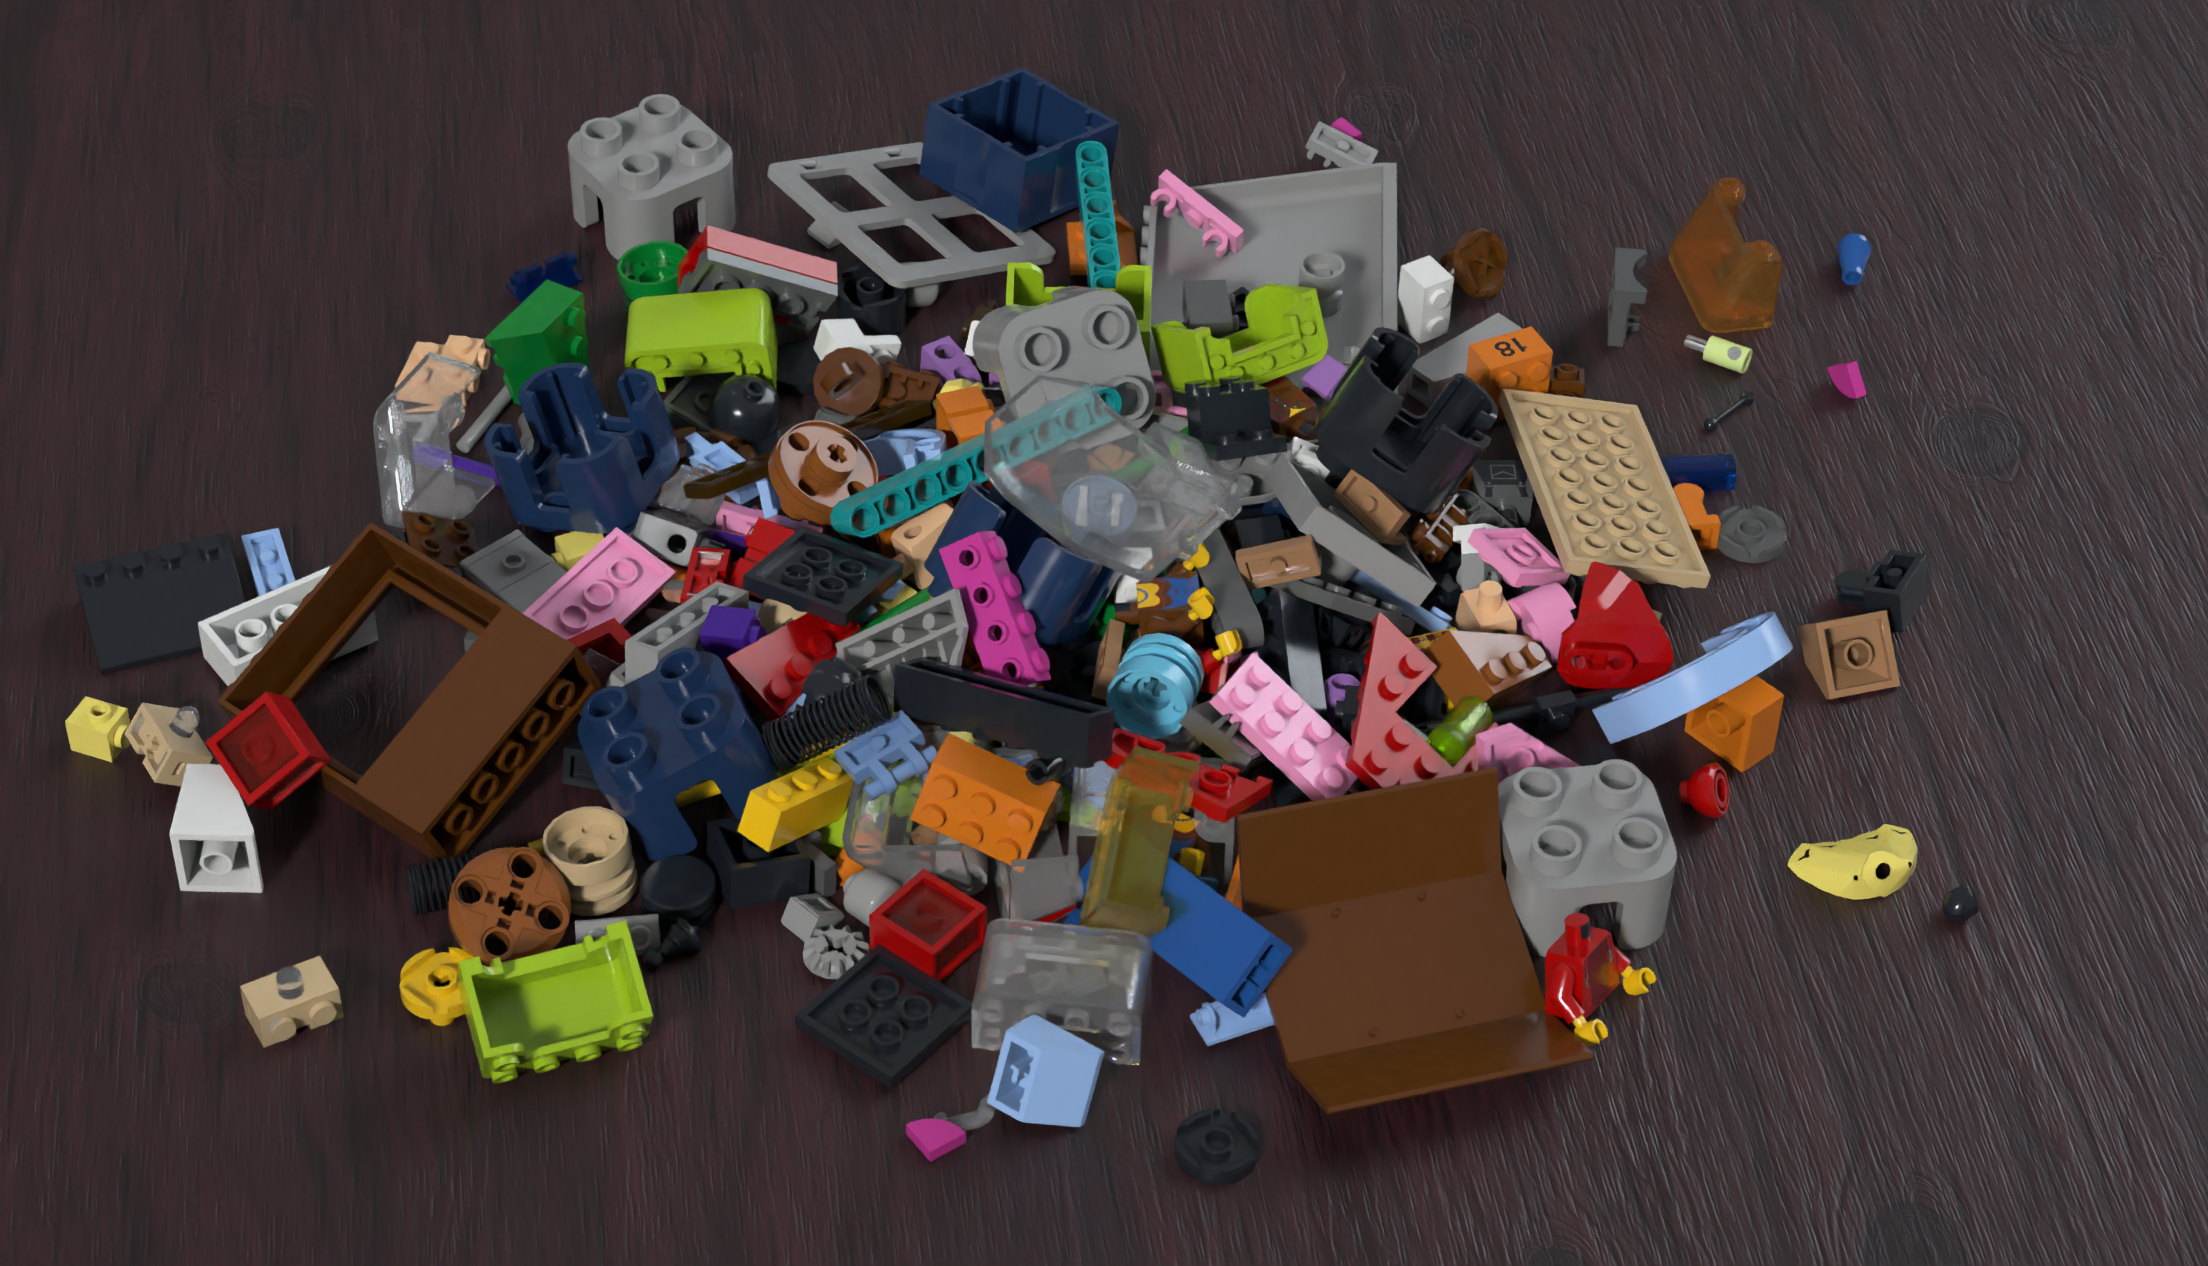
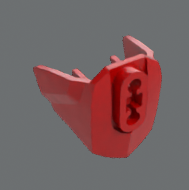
M1597 561L1592 562L1583 585L1577 620L1561 633L1557 661L1558 672L1566 683L1576 687L1592 689L1637 687L1664 676L1674 663L1672 646L1664 627L1660 624L1647 602L1640 585L1627 577L1619 569Z

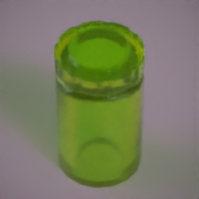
M1464 697L1429 734L1428 744L1449 764L1457 763L1476 743V734L1484 732L1490 727L1493 719L1489 706L1477 697Z

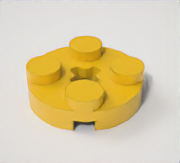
M449 947V953H435V948L411 957L404 964L400 973L401 982L399 987L404 1006L411 1013L424 1019H430L437 1026L449 1025L455 1020V1017L464 1015L465 1010L457 984L458 961L474 957L463 949ZM436 981L440 983L450 981L449 985L444 987H436L434 985Z

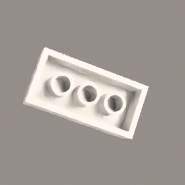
M329 567L198 622L203 656L227 686L234 683L250 664L251 659L274 636L278 627L286 622L301 604L303 598L326 575ZM375 611L369 615L332 660L378 640Z

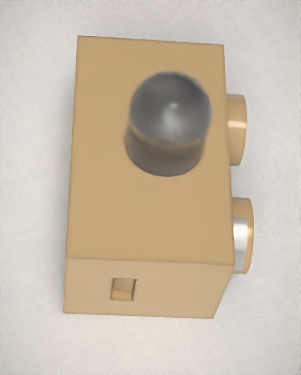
M142 702L125 732V736L135 752L145 755L142 763L155 783L181 786L187 764H210L213 758L195 730L200 722V714L192 706H184L179 709Z
M320 956L294 966H285L278 972L240 986L245 1015L264 1048L296 1036V1030L303 1026L309 1025L310 1029H314L344 1017L339 988Z

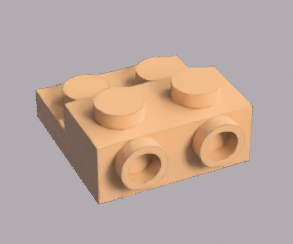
M449 335L445 345L417 341L395 384L396 397L439 402L445 393H450L456 399L454 405L466 406L472 392L476 393L478 390L482 370H487L489 366L490 351L485 349L484 339Z

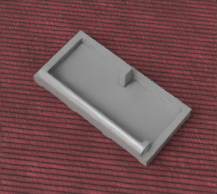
M518 529L465 558L459 564L464 579L521 613L567 573L552 557L545 554Z

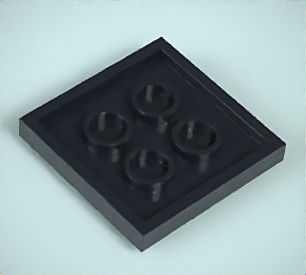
M802 526L744 574L742 588L757 593L762 598L773 599L789 605L796 611L807 612L826 619L831 624L846 627L902 577L904 563Z
M878 944L796 1014L795 1027L892 1089L974 1016V1003Z

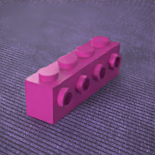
M980 531L939 549L953 589H959L969 631L986 675L1030 687H1035L1051 680L1048 671L1050 669L1049 658L1046 652L1039 648L1034 635L1036 625L1032 615L1023 606L1020 598L1022 594L1021 585L1018 578L1010 572L1006 561L1008 555L1007 548L1003 540L996 535L995 531Z

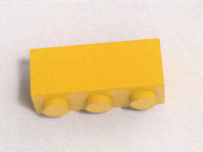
M827 758L820 759L751 790L737 831L765 851L770 852L841 819L855 781L837 762Z

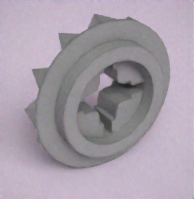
M830 924L827 931L815 929L812 938L805 939L803 961L806 967L815 975L827 979H838L869 952V943L864 941L862 932L853 933L849 925L842 929H835ZM828 946H833L836 949L843 947V954L836 950L828 952Z

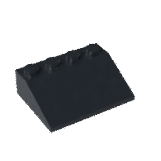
M225 533L209 535L176 544H168L163 547L129 553L73 567L79 601L101 675L202 652L198 622L245 603L236 565Z

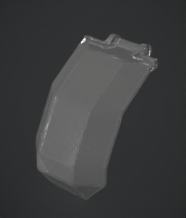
M1038 375L985 421L984 475L1003 498L1074 554L1084 558L1089 556L1100 561L1105 567L1147 584L1175 558L1178 557L1185 560L1192 558L1198 552V546L1227 519L1233 520L1242 511L1238 500L1251 489L1242 476L1236 480H1231L1174 458L1111 409L1088 382Z

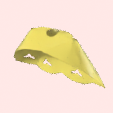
M1884 824L1875 831L1847 840L1812 844L1802 843L1792 854L1787 866L1799 878L1839 897L1852 900L1879 896L1884 898L1901 888L1911 877L1916 868L1918 847L1912 833L1908 829ZM1878 835L1876 839H1867ZM1810 849V857L1799 860L1805 855L1806 850ZM1880 863H1886L1890 866V875L1884 879H1878L1876 876V868ZM1855 875L1858 876V880H1854Z

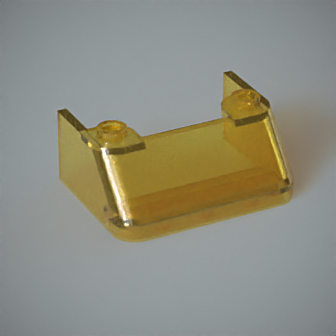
M1135 746L1113 773L1104 801L1079 920V930L1093 934L1154 937L1159 931H1164L1168 923L1170 908L1164 905V897L1160 896L1171 839L1175 821L1180 816L1181 811L1188 812L1190 809L1194 788L1188 787V784L1199 771V762Z

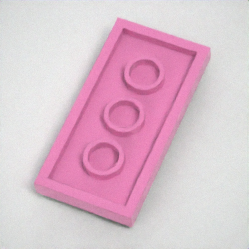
M616 527L522 614L565 640L612 618H615L624 627L673 581L676 571Z
M1254 652L1210 700L1209 703L1222 715L1228 714L1230 716L1228 721L1231 724L1238 722L1237 730L1312 801L1342 796L1358 778L1345 766L1348 749L1351 745Z

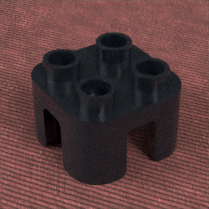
M1379 327L1373 331L1324 400L1314 427L1315 436L1320 443L1316 450V456L1323 466L1340 477L1345 478L1352 469L1393 496L1411 514L1408 519L1412 520L1416 518L1419 512L1436 514L1440 511L1490 444L1491 438L1486 433L1498 416V408L1492 397L1480 385L1466 375L1458 373L1452 376L1424 415L1416 416L1402 407L1404 397L1396 394L1394 390L1417 360L1420 348L1416 342L1405 335L1389 328Z

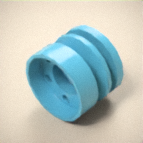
M1163 633L1146 634L1133 641L1125 652L1118 670L1107 689L1106 704L1108 708L1114 709V721L1123 730L1152 740L1165 739L1177 733L1182 727L1179 722L1187 711L1192 708V704L1202 687L1204 669L1201 659L1189 644L1176 636Z

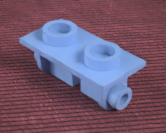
M1265 991L1262 992L1244 1018L1219 1001L1202 1003V1008L1190 1014V1019L1207 1046L1274 1025Z

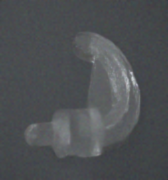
M987 1093L986 1097L980 1100L977 1111L948 1118L945 1113L939 1112L934 1116V1119L951 1122L967 1131L980 1128L989 1123L994 1116L996 1108L987 1103L989 1093Z

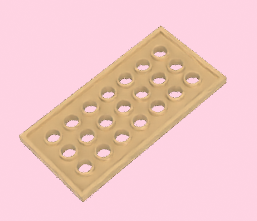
M1502 389L1499 403L1564 572L1576 576L1587 575L1590 564L1597 561L1621 570L1631 580L1641 581L1646 584L1661 583L1676 585L1681 588L1696 587L1706 589L1711 576L1637 405Z

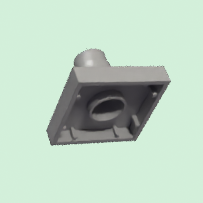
M1281 454L1264 477L1298 530L1305 535L1311 534L1315 546L1319 545L1321 547V575L1313 577L1325 581L1322 589H1326L1328 583L1344 587L1358 570H1361L1418 608L1436 585L1434 579L1406 541L1403 545L1381 543L1333 495L1336 490L1334 487L1284 454ZM1272 588L1269 594H1273L1277 589Z

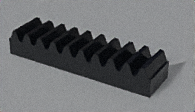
M1318 642L1323 682L1332 675L1342 673L1350 674L1358 681H1361V676L1365 673L1366 669L1364 654ZM1431 674L1403 703L1398 713L1411 711L1413 712V717L1417 718L1425 715L1427 716V721L1434 720L1439 714L1447 713L1448 697Z

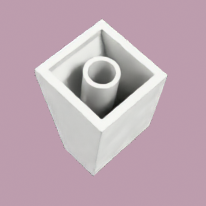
M187 764L169 833L180 891L262 893L264 886L254 829L239 792L220 764Z

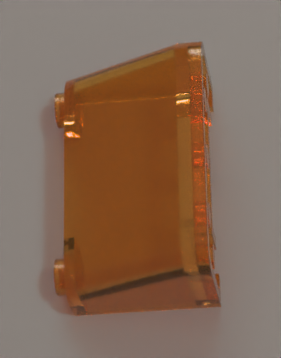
M1723 178L1713 183L1672 241L1669 250V261L1700 325L1714 333L1771 328L1783 260L1778 250L1769 242L1763 240L1745 243L1735 223L1738 204L1744 201L1746 195L1745 186L1740 178Z

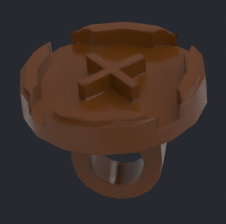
M1471 229L1463 233L1456 247L1450 249L1440 259V265L1454 277L1453 283L1459 284L1463 291L1471 297H1491L1497 294L1505 283L1506 277H1502L1504 268H1507L1508 264L1505 247L1498 235L1494 232H1488L1486 229Z
M853 347L838 348L827 354L817 366L813 379L814 394L820 406L847 416L853 414L862 417L869 414L879 404L884 392L882 391L883 382H885L884 372L878 360L868 352Z

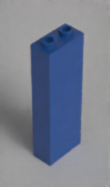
M1117 820L1071 884V887L1213 998L1243 1018L1293 951L1292 947L1120 820Z

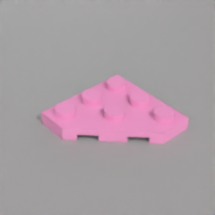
M1512 723L1476 734L1478 770L1496 767L1498 771V785L1505 778L1528 767L1556 769L1580 766Z

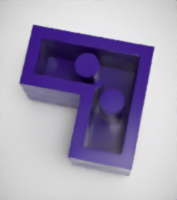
M717 605L711 606L699 633L704 650L717 655L721 661L766 636L765 628L761 626L756 610ZM735 683L752 712L756 705Z

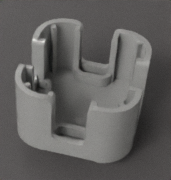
M666 94L648 96L640 102L639 107L611 118L600 117L586 121L581 126L580 131L570 138L568 142V159L573 216L576 222L583 228L598 223V196L603 205L606 246L610 254L617 260L627 250L639 244L651 241L675 243L673 211L677 206L697 198L700 233H702L707 225L729 232L734 228L736 214L732 149L695 114L680 105L675 97Z
M1081 286L1064 287L1052 291L1054 300L1036 306L1012 304L995 309L985 315L975 329L972 345L977 366L981 371L995 373L998 376L1006 404L994 408L998 421L1002 420L1006 423L1086 385L1113 388L1120 394L1122 407L1115 419L1042 455L1060 456L1131 433L1142 427L1152 415L1156 402V391L1135 312L1123 296L1110 290Z
M1611 759L1603 761L1598 765L1556 769L1528 767L1505 778L1498 785L1501 870L1504 879H1506V885L1529 954L1546 957L1547 950L1565 932V917L1570 914L1579 913V910L1585 905L1618 902L1613 933L1620 949L1629 950L1646 947L1660 938L1666 924L1677 850L1655 787L1647 776L1628 761Z

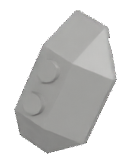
M952 589L836 643L839 658L859 669L864 677L866 675L873 676L882 686L891 705H893L896 664L922 657L961 668L969 626L959 589Z

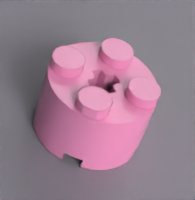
M1553 582L1507 600L1516 617L1517 635L1531 636L1533 641L1542 647L1546 659L1551 665L1558 661L1561 633L1574 622L1570 610L1576 608L1568 592L1559 583Z

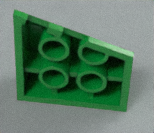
M545 280L484 338L487 346L494 348L496 352L493 359L496 365L502 367L505 372L503 381L515 404L521 405L518 393L525 381L546 367L560 363H579L585 365L591 373L588 359L589 341L586 335L585 323L586 311L584 309L582 292L550 280Z

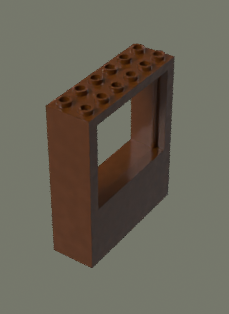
M370 522L354 538L352 544L338 561L329 567L326 575L303 598L301 604L286 622L278 627L274 636L251 659L250 664L234 683L226 688L217 703L231 719H234L266 691L289 697L292 703L295 704L395 585L478 635L477 640L363 776L327 753L332 761L310 778V780L433 860H439L441 864L442 857L448 862L449 856H452L455 860L457 854L462 856L582 710L589 697L602 684L577 646Z

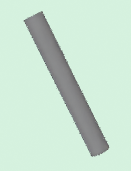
M506 385L457 442L456 446L459 451L468 453L510 403L512 398Z

